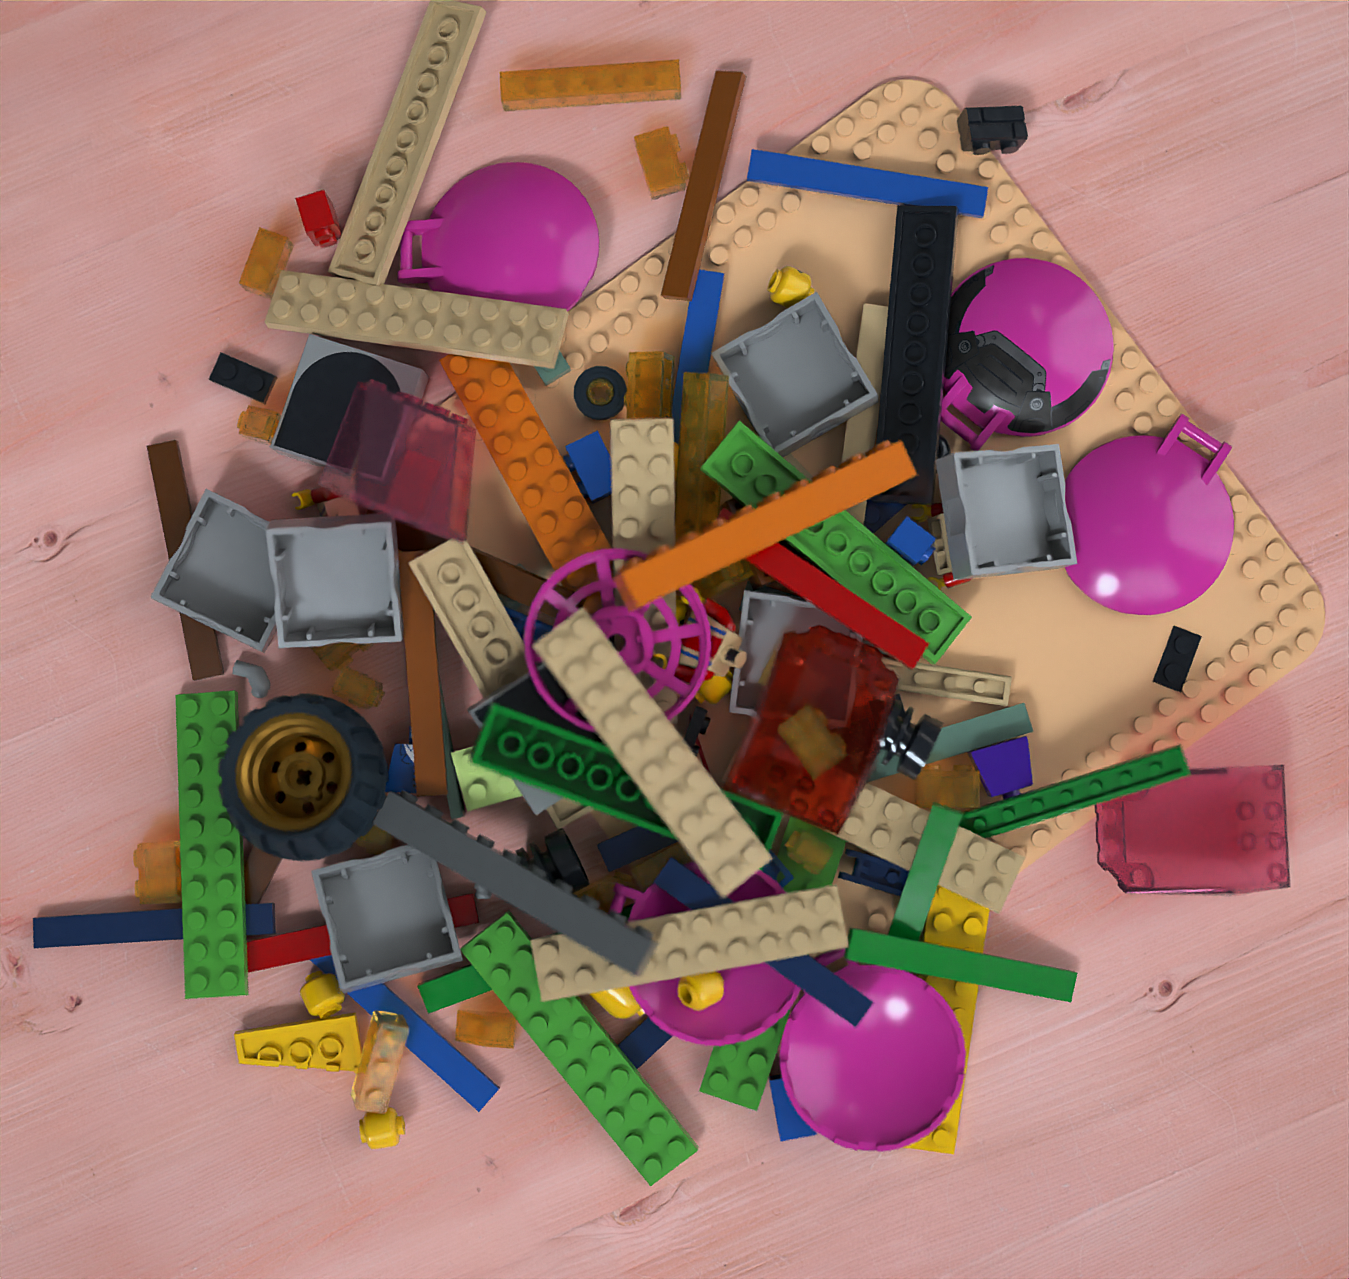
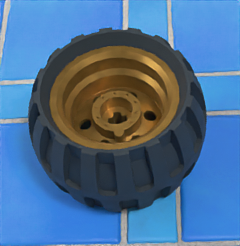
M302 693L295 696H280L269 700L266 703L267 706L261 709L254 708L243 717L244 723L236 732L231 731L225 742L228 745L225 757H221L219 761L218 774L222 779V785L219 787L220 798L234 827L255 847L270 855L287 860H321L324 857L339 854L352 847L353 842L359 837L365 836L374 826L372 822L379 809H382L387 797L385 788L386 782L389 780L388 763L385 759L381 741L375 731L359 713L335 699L316 694ZM299 743L306 744L304 752L296 751V746ZM330 753H333L335 756L334 761L327 763ZM276 762H281L278 772L274 773V764ZM308 774L311 775V783L309 785L306 784L307 779L305 778ZM337 784L339 787L337 792L330 794L327 786ZM285 793V801L278 803L276 800L277 794ZM312 802L314 805V811L310 814H306L310 806V803Z

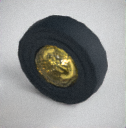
M595 366L586 369L578 377L574 385V399L577 408L585 416L594 420H607L615 417L623 409L627 401V387L623 377L616 370L607 366ZM605 386L608 389L606 394L609 395L606 399L600 397L596 400L593 398L595 392L592 391L595 387L601 389Z

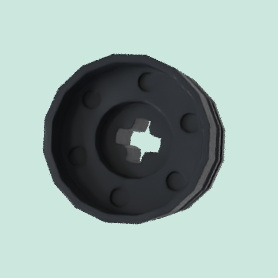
M895 700L892 706L883 713L875 728L867 757L875 760L881 749L886 752L881 764L886 766L893 756L896 755L900 757L896 771L916 780L937 741L943 722L924 714L917 724H913L911 720L914 708L908 707L901 718L898 715L903 703Z
M563 828L544 836L547 851L543 853L535 842L530 843L529 846L533 854L531 859L523 847L516 850V854L521 857L519 863L528 868L531 864L538 866L547 872L545 878L554 883L557 879L566 882L574 887L571 893H575L590 885L583 865Z

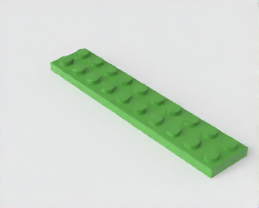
M740 421L736 423L700 467L703 473L744 507L752 505L754 510L758 508L756 504L764 498L780 492L781 496H785L784 490L804 479H807L809 484L812 483V481ZM846 510L783 539L821 572L930 643L922 657L932 665L938 662L972 618Z
M233 690L177 694L175 698L185 999L249 995L243 836L230 821L229 814L222 804L219 793L222 779L218 774L220 758L225 757L228 747L225 742L231 731L236 732L239 728L238 692Z
M791 815L777 857L793 875L794 879L786 884L783 889L790 893L832 885L846 841ZM781 871L777 875L778 883L785 878ZM791 1007L782 1018L762 1034L744 1042L714 1046L699 1091L757 1111Z
M508 910L463 945L460 950L651 1187L696 1153L699 1146L578 995L542 1002L531 945L532 938Z

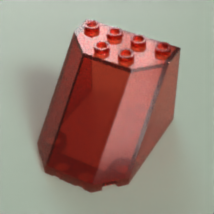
M822 625L809 627L808 631L798 634L795 631L784 633L730 767L723 790L839 835L875 766L900 680L894 670H888L882 662L883 655L879 649L840 632H834Z

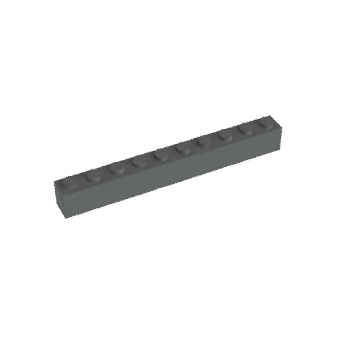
M402 790L401 793L392 791L388 793L382 809L378 811L372 824L633 976H641L659 944L651 939L654 933L640 925H637L634 929L625 924L627 918L610 909L609 913L604 912L598 908L600 902L586 894L580 898L571 893L574 887L560 879H557L554 883L545 878L547 872L534 864H531L528 868L519 863L521 857L510 850L505 849L502 853L493 848L495 842L481 834L477 838L467 833L469 830L468 826L455 819L451 823L441 818L444 813L429 804L426 808L416 803L418 798L405 790Z

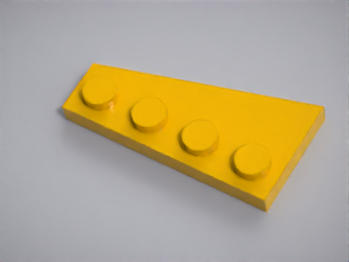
M356 1012L330 1016L324 1019L316 1018L240 1030L234 1033L239 1064L279 1067V1065L294 1066L296 1069L318 1068L332 1072H339V1070L354 1071L356 1074H365L366 1072Z

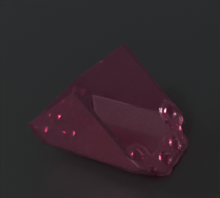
M371 379L368 384L358 381L318 485L378 512L464 544L467 538L476 428L467 425L469 421L467 418L454 413L450 416V410L427 402L422 406L423 399L397 390L396 395L385 391L386 385Z
M1284 764L1190 768L1191 775L1094 805L1097 820L1095 822L1096 843L1098 844L1097 863L1105 872L1109 871L1118 881L1117 885L1125 894L1237 895L1290 887Z

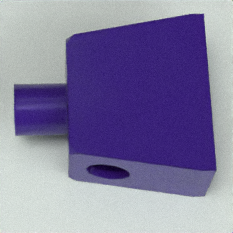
M1021 736L967 752L989 797L1002 794L1003 799L1021 794L1020 789L1033 785L1027 736Z

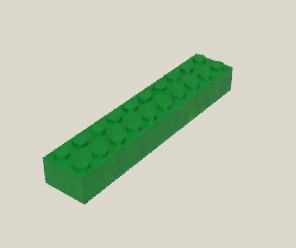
M490 701L468 758L471 764L678 840L607 745ZM720 788L769 853L784 813L776 808Z

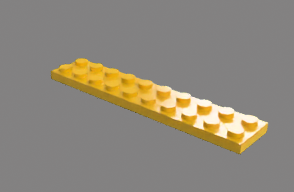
M938 885L924 924L922 941L983 953L990 909ZM917 973V977L931 985L944 998L957 1018L965 1043L964 1074L966 1076L979 985ZM965 1076L958 1099L954 1102L946 1118L927 1136L903 1148L954 1154Z

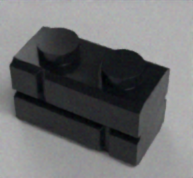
M1023 106L965 108L957 118L961 150L973 151L974 155H984L991 150H1001L1003 154H1011L1018 151L1028 137L1026 123H1024Z

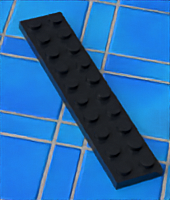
M897 205L876 446L887 440L890 441L891 445L901 441L917 475L872 497L871 501L874 503L933 505L936 459L938 457L959 213L957 206Z

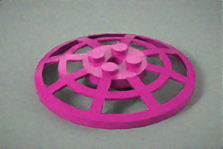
M619 548L603 549L584 554L569 561L553 573L541 587L531 605L524 634L525 659L530 676L547 704L561 717L579 728L597 733L589 721L575 715L578 707L571 698L564 707L556 701L546 688L537 669L536 663L543 662V660L532 647L535 622L544 600H547L560 611L553 626L554 630L567 617L570 618L579 611L575 607L579 601L596 591H600L603 608L596 611L590 617L607 640L612 635H619L623 638L625 642L624 649L617 653L634 675L644 671L657 680L654 685L646 690L650 697H654L665 686L681 696L674 705L663 712L668 721L686 707L704 680L710 659V626L705 608L690 584L679 590L686 597L694 612L697 622L694 624L678 626L672 610L663 598L652 601L631 612H628L625 606H615L613 588L617 587L614 580L611 579L609 560L632 561L640 558L641 562L647 561L646 555L648 554ZM596 562L599 581L582 587L568 600L553 590L557 583L572 571ZM652 603L662 613L668 629L651 630L643 615ZM699 635L698 663L690 684L687 685L673 676L680 658L681 639ZM671 641L670 657L664 670L650 661L655 643Z

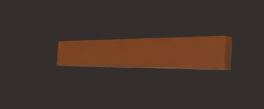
M717 70L715 72L661 296L665 299L692 302L746 80V75L743 72Z
M429 550L398 552L417 797L448 794L434 608L408 562L427 553Z

